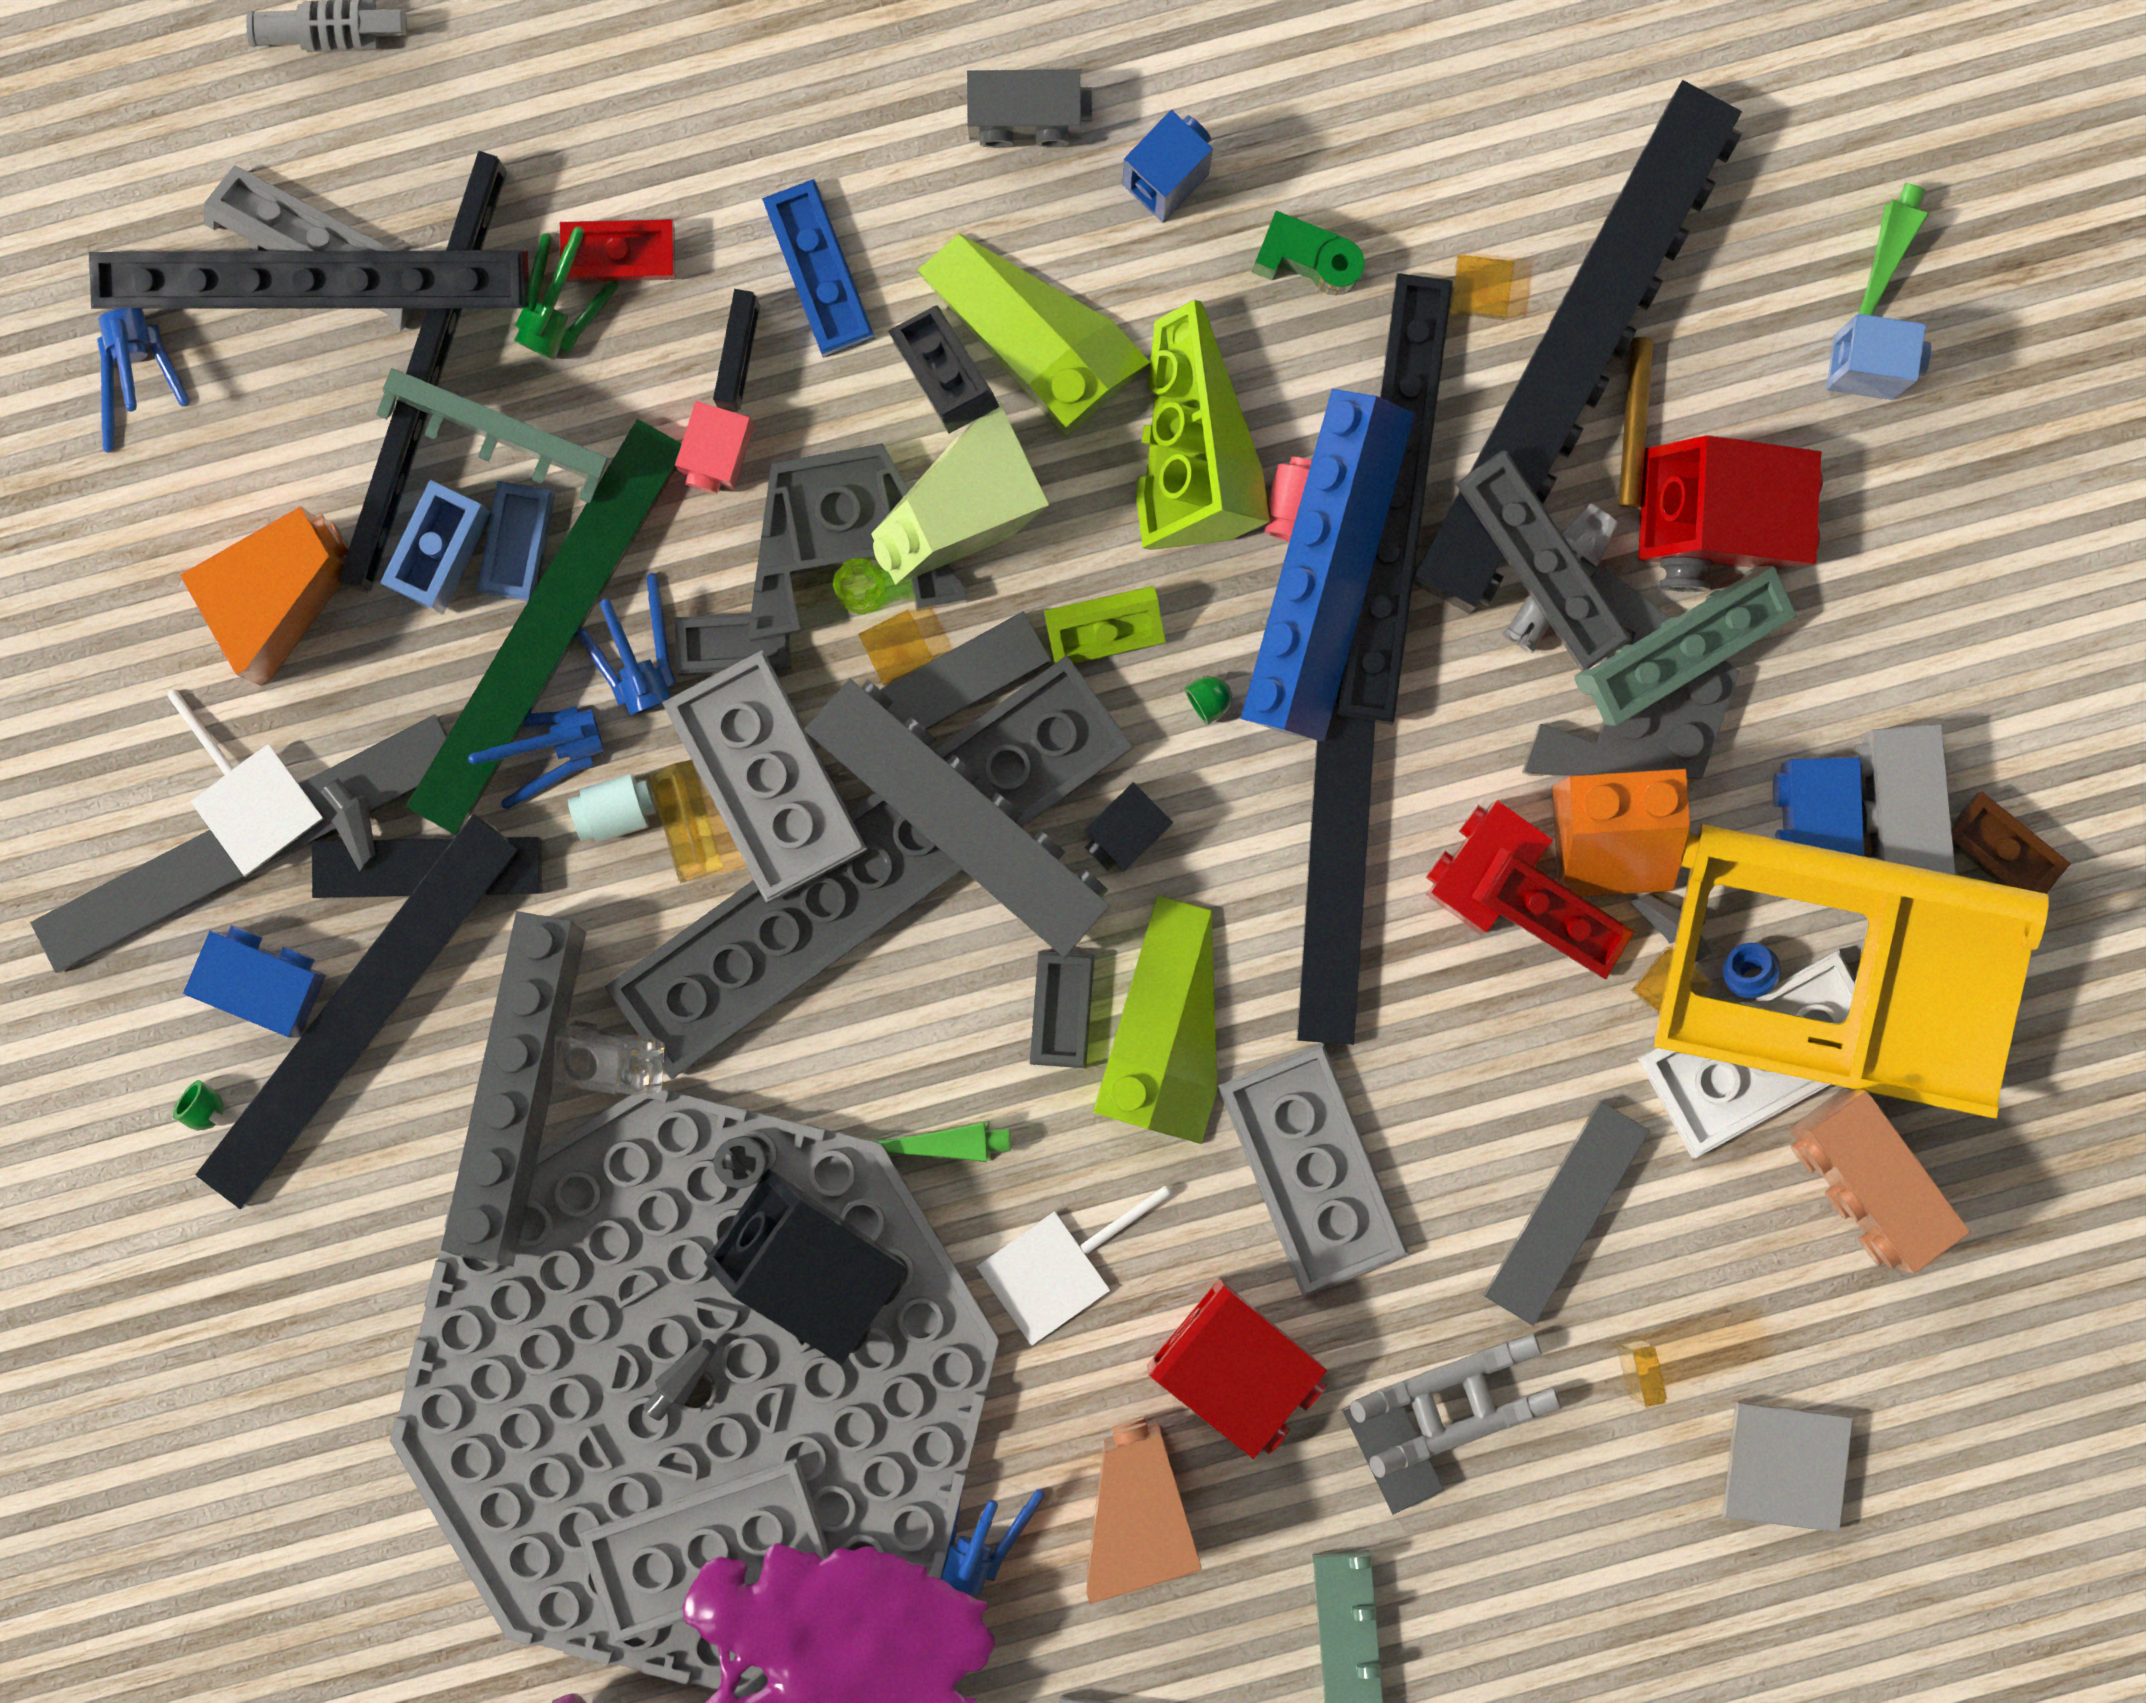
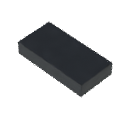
M734 288L713 397L717 407L727 411L738 412V409L741 410L760 312V303L757 296L751 291Z

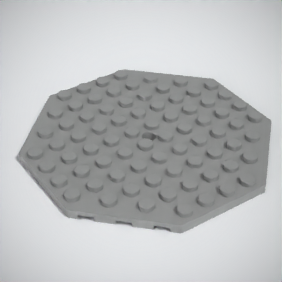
M645 1086L539 1150L513 1267L459 1257L442 1251L440 1248L424 1305L426 1308L418 1339L415 1340L404 1383L406 1385L398 1418L395 1419L390 1443L507 1640L527 1645L532 1643L564 1651L563 1654L607 1665L613 1663L641 1670L644 1674L684 1684L689 1682L718 1690L721 1684L718 1646L706 1641L694 1627L686 1624L685 1620L617 1644L613 1643L578 1533L796 1457L799 1459L830 1554L835 1549L840 1548L856 1551V1549L862 1547H875L879 1553L888 1554L890 1552L897 1557L905 1558L912 1565L925 1566L930 1576L938 1579L941 1578L999 1337L882 1143L652 1086ZM744 1136L760 1143L766 1152V1171L769 1168L890 1251L908 1268L903 1276V1284L898 1295L892 1302L882 1306L870 1324L867 1340L858 1351L850 1353L843 1365L733 1298L704 1265V1261L758 1184L756 1182L750 1187L737 1189L729 1187L720 1181L715 1173L713 1161L715 1152L728 1139ZM734 1146L732 1149L735 1155L730 1156L726 1154L725 1167L735 1169L736 1178H748L746 1170H755L756 1158L746 1156L744 1146ZM450 1204V1206H449V1210H448V1214H447V1218H446V1222H445V1226H444V1227H446V1225H447V1220H448V1216H449V1211H450L451 1204ZM710 1339L717 1345V1349L702 1374L711 1382L712 1394L709 1401L700 1406L691 1405L687 1402L684 1405L674 1404L661 1421L651 1418L645 1412L643 1406L657 1390L655 1383L657 1377L702 1340ZM729 1651L731 1662L736 1658V1654ZM750 1666L741 1675V1679L734 1692L735 1696L742 1698L765 1686L768 1681L767 1676L760 1667Z

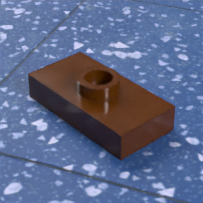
M1983 791L1975 794L1951 824L1953 846L2001 885L2047 894L2071 864Z

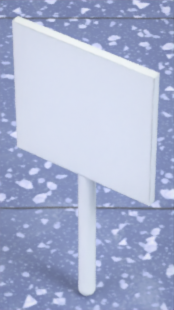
M174 689L169 691V699L225 775L190 802L242 874L247 877L324 818L270 744H266L234 768L180 693Z
M1163 1186L1080 1246L1054 1211L980 1263L976 1268L1032 1346L1110 1291V1288L1086 1255L1169 1197L1172 1190L1169 1186Z

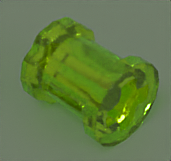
M865 558L847 560L834 575L833 586L835 594L846 610L853 614L865 615L873 613L883 604L887 593L885 578L882 571L874 566L870 560ZM864 573L869 583H875V588L866 589L865 599L856 600L852 590H845L846 585L855 583L856 574Z

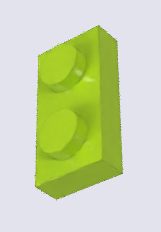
M1154 586L1043 610L1055 663L1066 655L1074 664L1166 643L1158 597Z

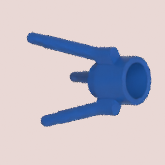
M139 308L115 309L100 315L98 318L102 334L101 337L97 338L101 356L102 447L106 453H110L114 449V362L118 363L122 393L124 394L125 407L128 411L133 412L137 409L131 363L145 359L147 357L146 348L151 349L180 406L186 407L190 403L182 382L162 344L158 325H146L144 312Z
M654 573L648 574L647 586L657 669H654L651 659L637 663L620 620L609 599H603L600 602V606L625 665V668L619 671L622 681L586 629H581L578 633V637L587 649L588 654L612 688L618 706L626 704L630 716L662 705V702L672 698L668 687L677 684L670 667L658 577Z
M576 706L557 712L531 713L524 726L557 725L549 727V734L475 752L469 755L468 760L471 764H478L550 746L555 747L558 759L570 757L569 761L504 798L501 801V806L504 809H509L575 771L594 766L591 756L603 753L604 748L592 709L579 713Z
M1042 1489L1035 1490L990 1557L992 1548L984 1542L992 1525L998 1504L995 1500L988 1501L973 1537L960 1536L958 1543L955 1544L961 1503L960 1497L940 1579L946 1581L955 1590L971 1595H980L986 1580L995 1581L1002 1561L1034 1515L1035 1510L1045 1496V1492Z

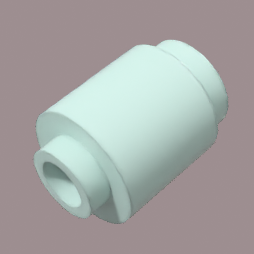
M632 773L580 789L579 796L568 799L572 821L581 842L594 838L596 843H600L649 827L648 815L656 813L654 799L647 781L637 783Z

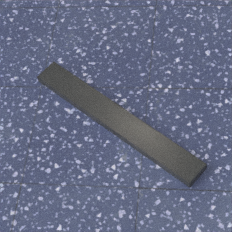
M434 714L299 783L324 819L248 876L312 844V841H318L337 831L335 825L331 822L337 812L321 794V791L335 779L339 778L354 798L363 794L367 796L369 814L415 791L448 736L439 717ZM208 830L31 921L30 924L55 973H61L246 877L239 870L213 832Z

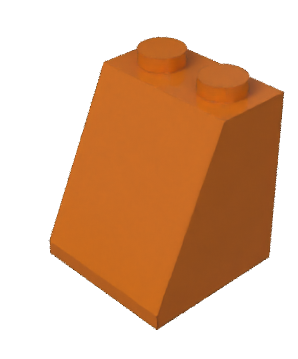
M300 506L180 574L237 676L260 686L272 680L342 583L338 580L345 561L343 556L347 554L349 545L334 522L329 524L322 514L316 517Z
M1686 769L1569 776L1552 785L1557 873L1560 884L1581 897L1674 891L1690 830Z

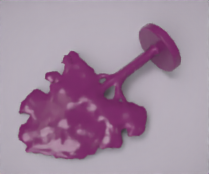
M777 1543L771 1545V1548L765 1552L761 1576L757 1583L750 1586L745 1583V1574L748 1568L745 1561L730 1560L720 1556L702 1566L698 1577L694 1580L686 1594L685 1602L682 1606L683 1618L686 1624L694 1627L706 1641L717 1645L719 1650L721 1684L717 1692L704 1703H977L976 1698H965L953 1688L964 1678L966 1673L980 1671L986 1666L989 1656L996 1645L994 1636L982 1621V1613L988 1609L985 1601L976 1600L965 1592L955 1590L946 1581L930 1576L925 1566L912 1565L905 1558L897 1557L890 1552L888 1554L879 1553L875 1547H862L856 1549V1551L846 1550L845 1548L835 1549L827 1558L822 1560L816 1552L801 1553L792 1547ZM729 1651L736 1654V1658L731 1662ZM750 1666L760 1667L768 1678L767 1685L760 1692L736 1699L734 1692L741 1679V1675ZM578 1693L567 1694L552 1700V1703H587Z

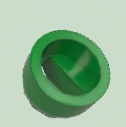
M1203 676L1184 687L1191 705L1207 726L1226 714L1231 706V689L1223 679Z
M197 1080L179 1098L174 1108L173 1118L196 1131L213 1128L216 1124L208 1119L213 1112L223 1115V1101L213 1088Z

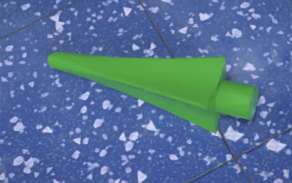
M1905 183L1898 201L1891 199V204H1885L1872 269L1858 314L1873 316L1891 277L1929 214L1919 210L1926 190L1917 185Z
M989 1121L916 1136L871 1140L882 1143L888 1154L945 1157L980 1162L991 1161L992 1152H1011L1012 1148L1010 1129L989 1130Z

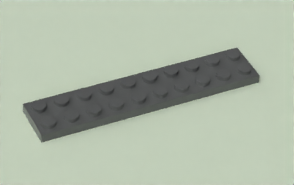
M1066 655L939 746L934 752L946 762L953 755L964 762L979 776L973 786L989 800L996 792L1004 797L1022 814L1016 821V824L1023 828L1133 749V746ZM874 793L849 811L869 852L770 904L765 902L755 881H751L614 979L605 988L641 1038L660 1041L659 1064L669 1078L674 1079L961 873L963 869Z

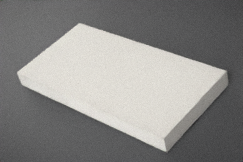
M1835 950L1780 980L1776 987L1768 994L1758 998H1747L1739 1002V1004L1831 1023H1841L1848 1016L1856 980L1840 951ZM1655 1048L1637 1058L1692 1158L1699 1157L1831 1085Z

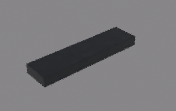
M506 837L519 847L520 850L486 895L542 894L541 838ZM454 838L374 840L376 856L370 865L360 872L343 841H312V898L409 897Z

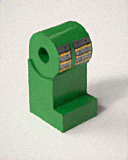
M1275 211L1252 273L1272 280L1277 268L1281 267L1312 279L1318 289L1326 294L1337 296L1346 294L1354 288L1363 273L1365 260L1363 252L1358 245L1349 239Z

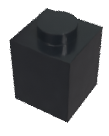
M1132 782L1084 830V833L1091 839L1084 848L1105 870L1109 871L1116 865L1124 873L1172 826L1173 821Z

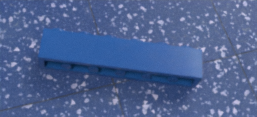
M1332 388L1242 711V720L1280 732L1320 742L1325 741L1415 413L1378 396Z

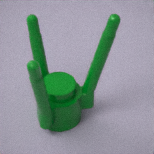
M581 227L574 228L543 303H537L552 241L549 233L542 234L529 280V308L522 309L515 323V327L519 328V331L514 341L552 360H555L560 348L571 353L579 335L618 288L617 281H609L568 329L564 327L569 317L555 310L554 307L583 238L584 230Z

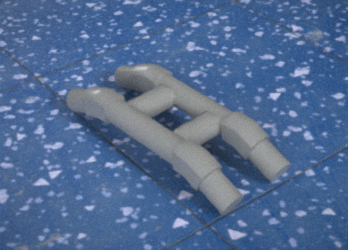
M1535 1333L1487 1348L1476 1354L1404 1381L1388 1385L1352 1401L1350 1404L1351 1414L1357 1422L1361 1423L1411 1403L1422 1432V1436L1409 1439L1370 1458V1468L1375 1476L1382 1478L1437 1454L1560 1410L1561 1404L1554 1387L1495 1407L1484 1377L1485 1374H1490L1542 1355ZM1463 1383L1474 1416L1444 1427L1432 1394Z

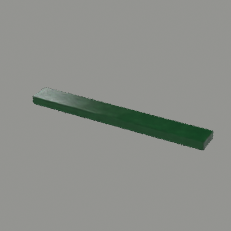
M639 419L635 421L598 483L591 502L586 503L408 801L406 807L455 836L465 825L504 760L502 758L471 764L468 760L469 755L515 741L677 469L675 463L682 445L680 442Z

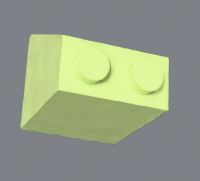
M998 402L999 408L974 420L945 449L871 533L874 539L873 548L876 559L885 571H889L895 585L1010 539L1049 506L1000 402Z

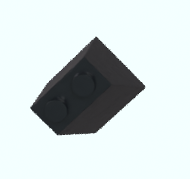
M769 1168L704 1261V1265L733 1298L843 1365L850 1353L858 1351L868 1338L871 1322L882 1306L892 1302L898 1295L903 1284V1276L908 1270L890 1251Z

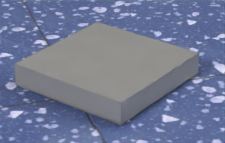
M1736 1402L1722 1516L1730 1519L1840 1532L1853 1418L1843 1415Z

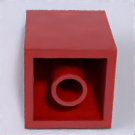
M1711 435L1645 448L1638 560L1660 562L1663 558L1689 557L1707 559L1712 561V565L1752 568L1756 566H1774L1775 569H1788L1816 564L1817 549L1820 544L1818 519L1819 498L1823 486V475L1821 472L1822 451Z
M1218 1278L1146 1365L1148 1375L1252 1459H1255L1261 1450L1270 1455L1289 1433L1290 1428L1285 1424V1421L1298 1406L1305 1411L1308 1410L1327 1386L1321 1380L1327 1372L1324 1365L1220 1278Z

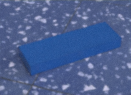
M815 179L762 198L822 357L830 356L874 339L873 330Z

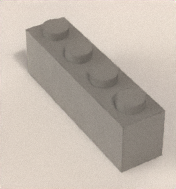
M1933 724L1873 729L1862 733V744H1856L1854 758H1860L1861 778L1865 777L1867 800H1862L1863 833L1870 834L1872 856L1868 858L1955 875L1942 725Z

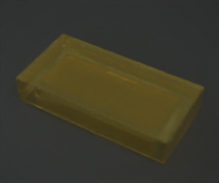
M692 759L674 763L651 774L649 778L680 884L700 879L723 869Z
M1635 1336L1616 1340L1628 1396L1644 1407L1666 1403L1667 1395L1656 1348Z

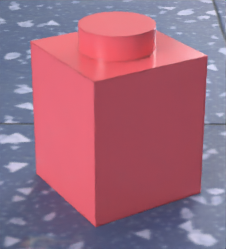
M695 401L675 463L678 471L687 476L686 485L711 494H718L720 486L735 490L754 430L750 417Z

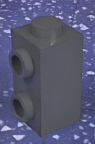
M1080 69L967 70V127L969 140H980V145L983 147L1006 148L1013 145V140L1036 139V145L1041 147H1064L1070 144V139H1081V122L1092 121V87H1080Z

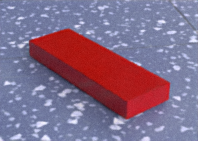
M1500 848L1472 895L1477 901L1605 980L1635 933L1634 930L1504 848Z

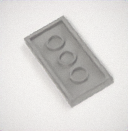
M763 650L662 702L767 904L869 852Z
M1324 1043L1217 1085L1303 1297L1409 1255Z
M798 1457L578 1533L614 1644L684 1621L682 1606L685 1602L686 1594L694 1580L698 1577L702 1566L716 1557L722 1556L730 1560L745 1561L748 1567L745 1574V1583L750 1586L758 1582L762 1573L765 1552L771 1548V1545L779 1543L792 1547L801 1553L816 1552L822 1560L830 1555Z

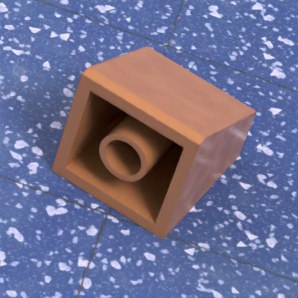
M1145 1417L1113 1426V1436L1104 1439L1086 1574V1593L1090 1604L1202 1570L1199 1554L1159 1422L1147 1426Z

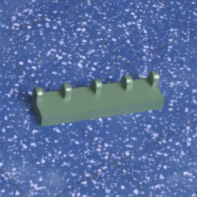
M391 368L383 387L384 395L376 416L387 420L392 414L395 401L397 400L432 415L425 431V436L436 440L445 420L486 437L478 456L480 459L489 462L497 442L539 459L531 480L542 484L550 464L586 478L587 480L581 488L579 499L587 503L591 502L607 464L606 456Z
M1756 566L1746 572V577L1724 590L1714 591L1706 596V601L1679 617L1669 618L1661 623V628L1632 645H1624L1616 650V655L1596 667L1579 672L1575 675V682L1582 693L1592 695L1605 724L1617 726L1797 617L1775 567Z
M1369 1550L1313 1554L1324 1703H1383L1372 1555Z

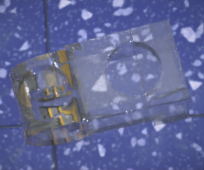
M578 1020L555 1034L552 1084L610 1094L651 1095L661 1091L665 1044L662 1041L648 1036L624 1035L598 1030V1024Z

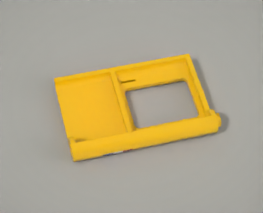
M1701 824L1698 835L1688 833L1681 867L1690 868L1660 1007L1654 1047L1856 1090H1867V1092L1997 1119L2001 1084L2032 950H2037L2040 945L2046 924L2049 905L2048 894ZM1725 885L1852 911L1866 916L1868 927L1849 1013L1843 1022L1831 1023L1697 995L1691 990L1690 981L1710 891L1715 886Z

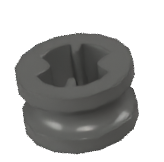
M1689 557L1661 559L1660 567L1665 569L1666 577L1659 581L1660 589L1676 592H1705L1711 590V582L1705 579V573L1707 570L1712 569V561Z
M740 1136L728 1139L715 1152L714 1170L720 1181L729 1187L737 1189L750 1187L758 1182L766 1171V1152L760 1143L752 1138ZM734 1146H744L746 1156L756 1158L755 1170H746L748 1178H736L735 1169L725 1167L726 1154L730 1156L735 1155L732 1149Z

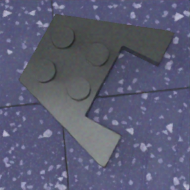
M883 443L771 463L748 631L750 642L800 633L790 578L791 574L876 559L873 548L874 539L871 533L909 491ZM949 564L910 579L916 611L960 604L967 601L966 590L961 581L957 579Z
M1598 565L1592 574V580L1626 631L1632 634L1629 645L1636 643L1661 628V623L1670 618L1606 567ZM1724 660L1617 726L1606 725L1603 720L1595 742L1540 724L1538 725L1522 773L1529 776H1581L1686 769L1687 779L1703 778L1740 671Z

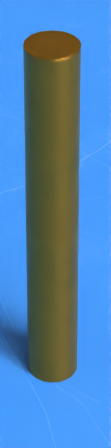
M1633 337L1630 344L1618 506L1626 508L1641 507L1654 341L1647 337Z

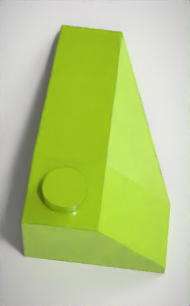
M960 233L917 270L918 274L1066 438L1150 365L1149 360L1111 319Z
M1194 299L1155 320L1148 378V388L1152 393H1155L1152 424L1143 425L1142 443L1149 445L1146 476L1138 477L1136 488L1142 548L1148 550L1230 541L1270 522L1264 475L1260 460L1204 305L1201 301Z
M1157 894L1093 1113L1202 1144L1218 1090L1212 911Z

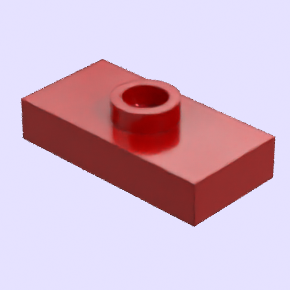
M672 219L560 222V259L574 228L581 227L584 230L578 252L565 282L676 280L675 224Z

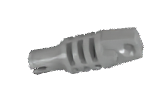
M375 0L304 1L302 4L297 5L296 10L247 11L246 29L251 47L299 44L301 49L307 50V52L378 49V38L407 36L406 13L400 9L376 10Z
M1593 504L1585 505L1561 533L1590 577L1600 564L1618 523L1611 515ZM1530 594L1509 627L1504 630L1503 635L1511 642H1514V640L1519 641L1517 646L1530 653H1534L1536 645L1550 624Z

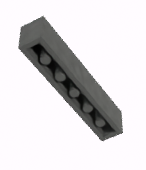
M849 678L804 729L807 734L1065 959L1109 909L1110 905L1102 899L1108 889L1086 869L1082 868L1075 875L1063 865L1059 859L1065 854V851L1041 830L1032 838L1016 824V821L1022 814L999 793L996 792L989 800L976 789L973 784L979 776L958 757L953 755L946 762L930 748L936 739L917 721L910 717L903 725L888 712L887 709L893 701L867 679L860 687Z
M516 911L441 1250L469 1259L514 1266L586 932L571 920Z

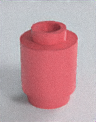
M1291 457L1289 465H1277L1267 500L1270 522L1266 524L1264 531L1266 534L1284 541H1290L1312 460Z

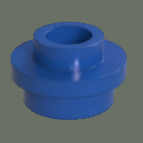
M1744 943L1735 947L1728 955L1723 966V977L1727 987L1734 994L1743 998H1758L1768 994L1776 987L1781 977V967L1776 954L1769 948L1758 943ZM1750 969L1762 970V972L1755 977H1743L1744 974Z

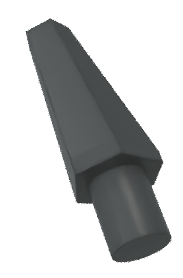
M338 778L329 783L321 791V794L337 812L331 822L338 830L360 872L365 870L376 856L368 800L365 794L354 798Z
M1652 893L1642 895L1630 901L1667 939L1669 944L1675 942L1682 908ZM1700 935L1695 962L1712 953L1702 935Z
M710 1339L702 1340L655 1380L657 1390L643 1406L645 1412L651 1418L661 1421L674 1404H685L714 1356L717 1345Z

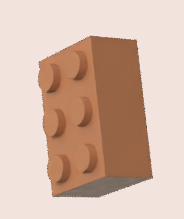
M1842 1089L1788 1128L1797 1140L1791 1145L1794 1154L1810 1173L1817 1170L1822 1174L1830 1185V1188L1824 1192L1827 1199L1841 1217L1847 1219L1851 1216L1865 1233L1858 1240L1878 1266L1885 1263L1890 1269L1895 1268L1915 1274L1971 1233L1867 1090Z

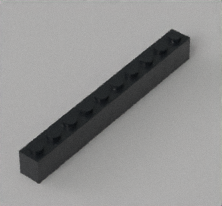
M1684 80L1680 82L1469 473L1500 451H1507L1541 504H1544L1557 480L1556 476L1548 473L1558 453L1566 458L1569 457L1584 429L1575 424L1585 404L1594 409L1610 381V378L1601 373L1611 355L1618 359L1623 357L1637 329L1628 325L1637 306L1648 310L1663 283L1662 279L1655 276L1658 267L1664 257L1672 261L1675 260L1690 232L1681 227L1690 208L1700 212L1716 184L1714 180L1707 177L1715 161L1719 159L1726 163L1739 142L1742 132L1734 129V126L1742 113L1741 110ZM1460 490L1413 577V584L1470 614L1476 608L1478 602L1488 606L1504 578V576L1495 572L1504 555Z

